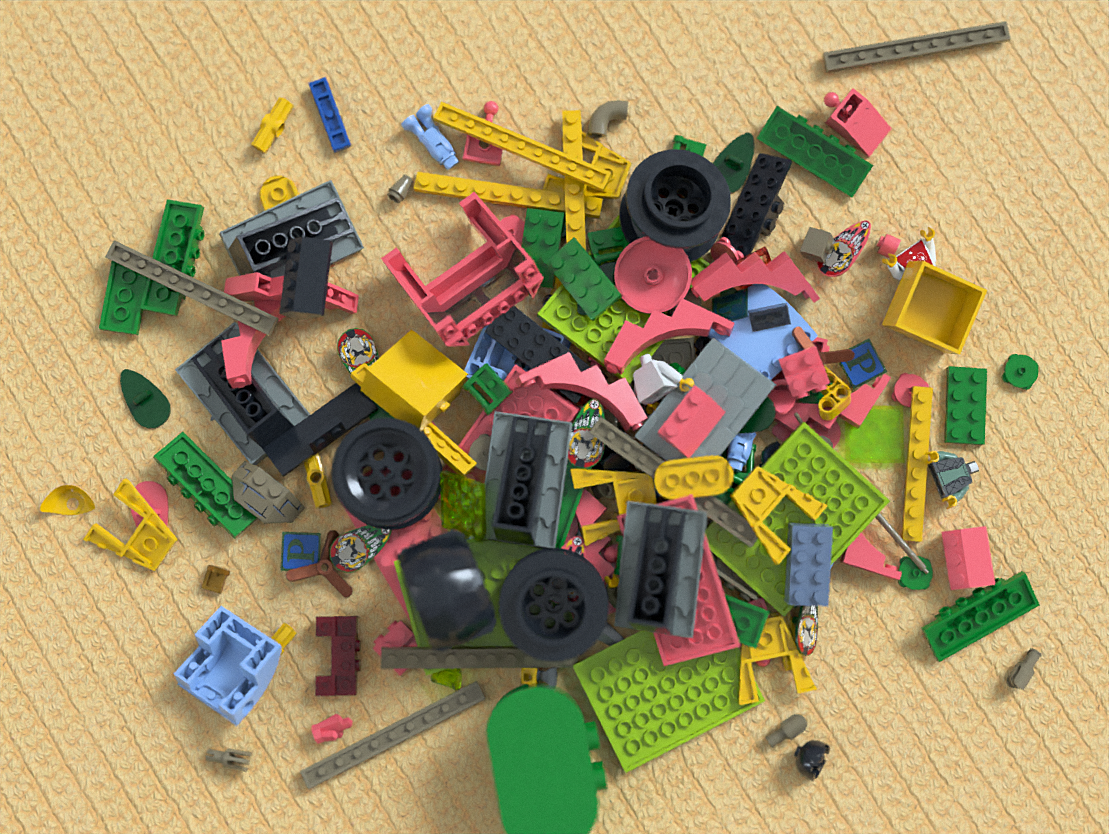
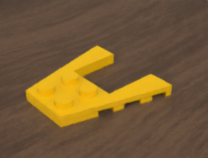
M582 131V149L595 153L591 164L612 173L604 192L584 184V196L619 199L632 163L616 152L604 147L603 144L590 138ZM548 174L542 190L565 193L564 179Z
M757 466L733 492L731 498L773 562L777 565L791 549L762 523L784 496H787L812 521L820 516L827 505L815 500L814 497L807 493L805 494L797 490L791 484L779 480L780 478Z
M571 469L574 489L613 482L619 514L626 513L627 501L657 504L653 478L647 473ZM617 519L581 526L585 546L621 530Z
M125 478L113 495L143 517V520L127 544L122 543L97 523L92 525L83 540L95 543L102 549H109L115 552L116 555L125 556L132 559V562L155 571L178 539L131 482Z
M781 615L767 618L756 649L741 643L739 705L759 702L751 662L789 655L796 693L817 690Z

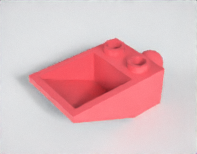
M854 88L845 96L842 102L839 101L838 95L834 92H829L824 97L826 106L836 108L825 124L869 158L892 129L869 100Z

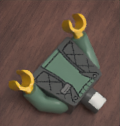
M944 451L926 452L925 455L928 454L930 456V461H927L939 495L941 498H944L942 502H948L949 506L946 509H950L956 506L957 502L969 490V484L972 483L970 474L979 471L978 465L975 461L966 464L963 457H957L954 453Z

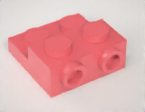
M816 345L778 359L792 397L797 396V399L809 395L808 391L813 389L816 392L822 391L827 388L826 384L830 383Z
M395 620L387 628L389 632L385 636L381 634L373 642L375 644L373 649L380 657L381 647H418L414 632L403 620L399 622ZM407 669L394 670L401 676Z

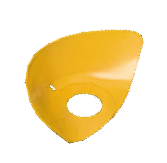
M74 485L57 487L49 493L40 506L41 512L62 515H79L95 509V504L84 490ZM70 498L78 500L79 505L77 509H68L67 501Z

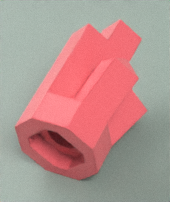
M334 714L326 720L312 725L314 740L317 744L325 741H336V739L342 738L343 730L352 727L353 721L349 717L342 719L340 715Z

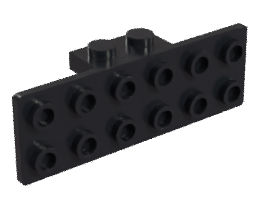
M759 153L721 236V238L726 237L735 250L742 252L744 255L742 261L751 255L760 233L770 237L771 232L775 229L776 221L784 208V202L780 199L778 193L792 165L790 159Z
M515 306L494 319L485 331L513 354L511 358L515 360V365L522 369L525 368L527 371L569 352L580 372L591 368ZM557 389L573 403H577L583 395L571 390Z
M355 383L265 446L263 450L284 477L372 415L378 408L361 391V387Z

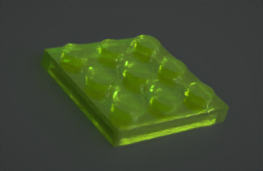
M873 406L858 429L845 421V460L848 463H905L903 406Z
M447 470L440 472L442 527L456 530L464 534V536L479 542L485 541L487 530L485 484Z

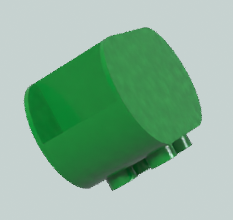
M538 682L535 684H524L512 689L498 701L489 717L486 728L500 817L505 833L589 834L595 825L599 811L597 792L608 790L603 761L591 762L590 751L600 749L595 721L584 723L583 713L578 703L569 693L558 686Z

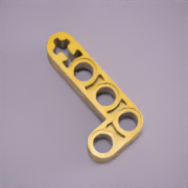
M824 365L829 382L832 385L820 391L824 397L819 401L818 406L819 416L823 420L829 421L850 405L851 391L842 380ZM839 395H845L846 397H845V398H839V397H837V396H839ZM825 407H831L832 409L829 410V411H826V410H824L823 408H825Z

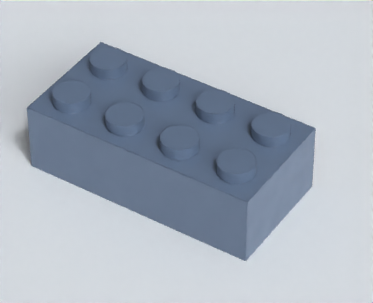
M788 523L787 546L791 550L787 554L784 598L788 605H829L833 527L830 525Z

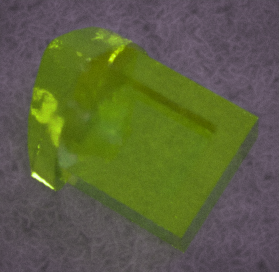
M449 668L435 672L431 676V681L453 690H460L462 670L461 668Z

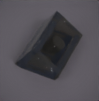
M787 303L748 310L752 332L791 324Z

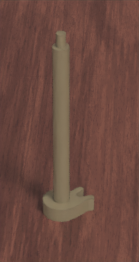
M879 513L875 517L916 566L921 571L923 570L925 574H928L929 571L926 569L925 564Z

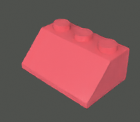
M694 385L659 429L658 436L684 456L690 458L726 412L710 396Z
M987 527L943 531L942 539L950 590L995 585Z

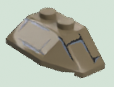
M244 461L232 475L234 500L264 524L293 523L305 508L290 490L256 465Z

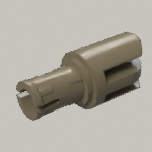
M1030 648L1024 660L1016 663L1007 678L1009 687L1017 689L1026 688L1035 674L1033 668L1042 655L1039 651Z
M794 714L781 722L780 728L766 736V739L772 748L786 738L792 740L806 730L807 721L802 715Z
M230 748L225 752L208 749L207 753L214 756L206 755V761L222 763L226 769L247 772L248 768L235 766L232 763L249 765L250 760L234 757V754L251 757L252 753Z

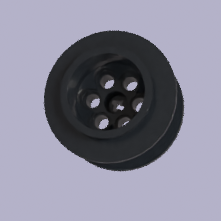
M678 149L657 152L644 159L635 168L629 179L619 210L621 230L629 244L647 236L660 245L683 249L690 263L694 262L712 248L719 232L725 225L731 207L730 190L720 170L703 156ZM658 194H663L666 198H661ZM677 194H682L685 198H680ZM688 209L693 210L695 214L690 213Z
M380 418L357 426L341 441L332 462V483L339 501L353 516L374 528L396 530L419 522L434 508L441 494L443 468L432 442L419 428L403 420ZM383 451L384 458L379 461L375 460L374 456ZM397 453L404 454V459L401 462L394 461V456ZM371 467L373 469L372 474L368 477L363 476L364 469ZM386 468L391 471V474H387V477L382 473ZM407 470L411 471V479L403 480L402 474ZM374 485H379L381 491L376 495L371 494V488ZM396 486L400 487V494L395 497L391 496V489Z
M562 548L541 549L523 557L507 575L499 598L501 624L510 641L526 655L548 662L570 660L590 649L601 636L609 612L607 591L597 569L585 557ZM554 579H562L564 582L563 586L555 588L552 585ZM542 585L545 589L544 593L536 594L533 590L534 586ZM572 591L579 595L578 599L573 602L567 598L568 593ZM553 597H556L557 601L560 603H556L555 606H551V602L548 601L552 600ZM537 604L540 606L541 611L538 614H532L529 607ZM567 611L573 612L575 615L574 619L571 621L565 620L563 618L564 613ZM546 618H553L556 621L555 625L547 627L544 623Z

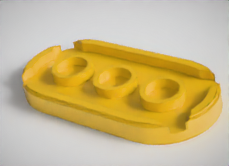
M281 175L269 177L260 189V200L264 211L299 195L294 182Z
M716 455L668 460L656 469L654 486L661 496L670 500L693 494L694 498L719 495L730 487L734 476L733 469L724 458Z

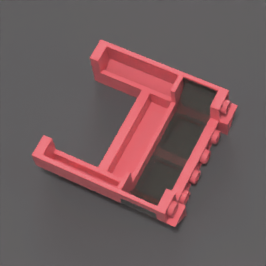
M475 192L463 199L459 204L472 227L486 243L425 286L408 265L397 247L381 258L388 270L447 347L469 345L468 338L474 336L486 325L491 324L494 319L506 313L511 307L524 300L525 297L530 295L534 299L544 278L531 257Z

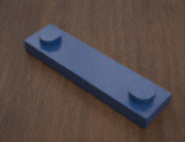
M324 77L308 83L334 153L352 147L327 78Z

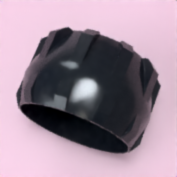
M450 530L402 549L397 556L398 562L432 650L443 652L493 632L497 622L495 611L464 534L456 530Z

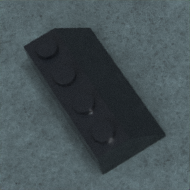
M307 237L289 240L279 314L296 321L324 316L333 241Z

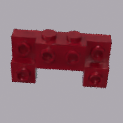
M317 616L316 636H331V675L315 676V696L357 695V671L361 669V660L357 659V651L361 650V640H358V616Z

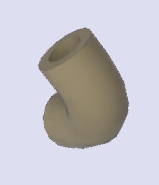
M608 101L600 105L591 115L588 125V136L604 138L607 134L608 123L611 120H627L628 101Z

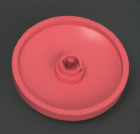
M646 236L631 242L621 252L616 262L614 279L616 288L623 295L622 299L629 306L644 313L651 314L653 310L663 313L676 307L681 298L684 299L687 295L692 281V268L689 258L683 249L660 245Z

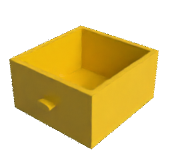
M909 261L882 325L943 353L960 355L987 290L925 261Z
M411 329L367 369L361 391L395 419L406 421L423 431L441 412L444 413L450 407V403L460 395L468 374Z

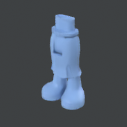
M426 104L417 111L416 117L428 130L424 131L414 115L406 118L401 123V126L404 130L413 132L427 148L430 155L440 165H444L448 171L457 165L459 161L455 157L456 153L452 145L440 132L439 126H436L433 122L431 106Z
M755 432L738 433L728 445L726 460L731 465L733 471L742 472L743 466L746 465V461L751 454L753 440L756 437Z

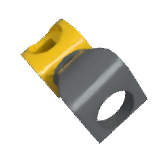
M557 667L550 668L547 671H539L538 668H521V683L535 684L538 681H542L548 685L556 686Z

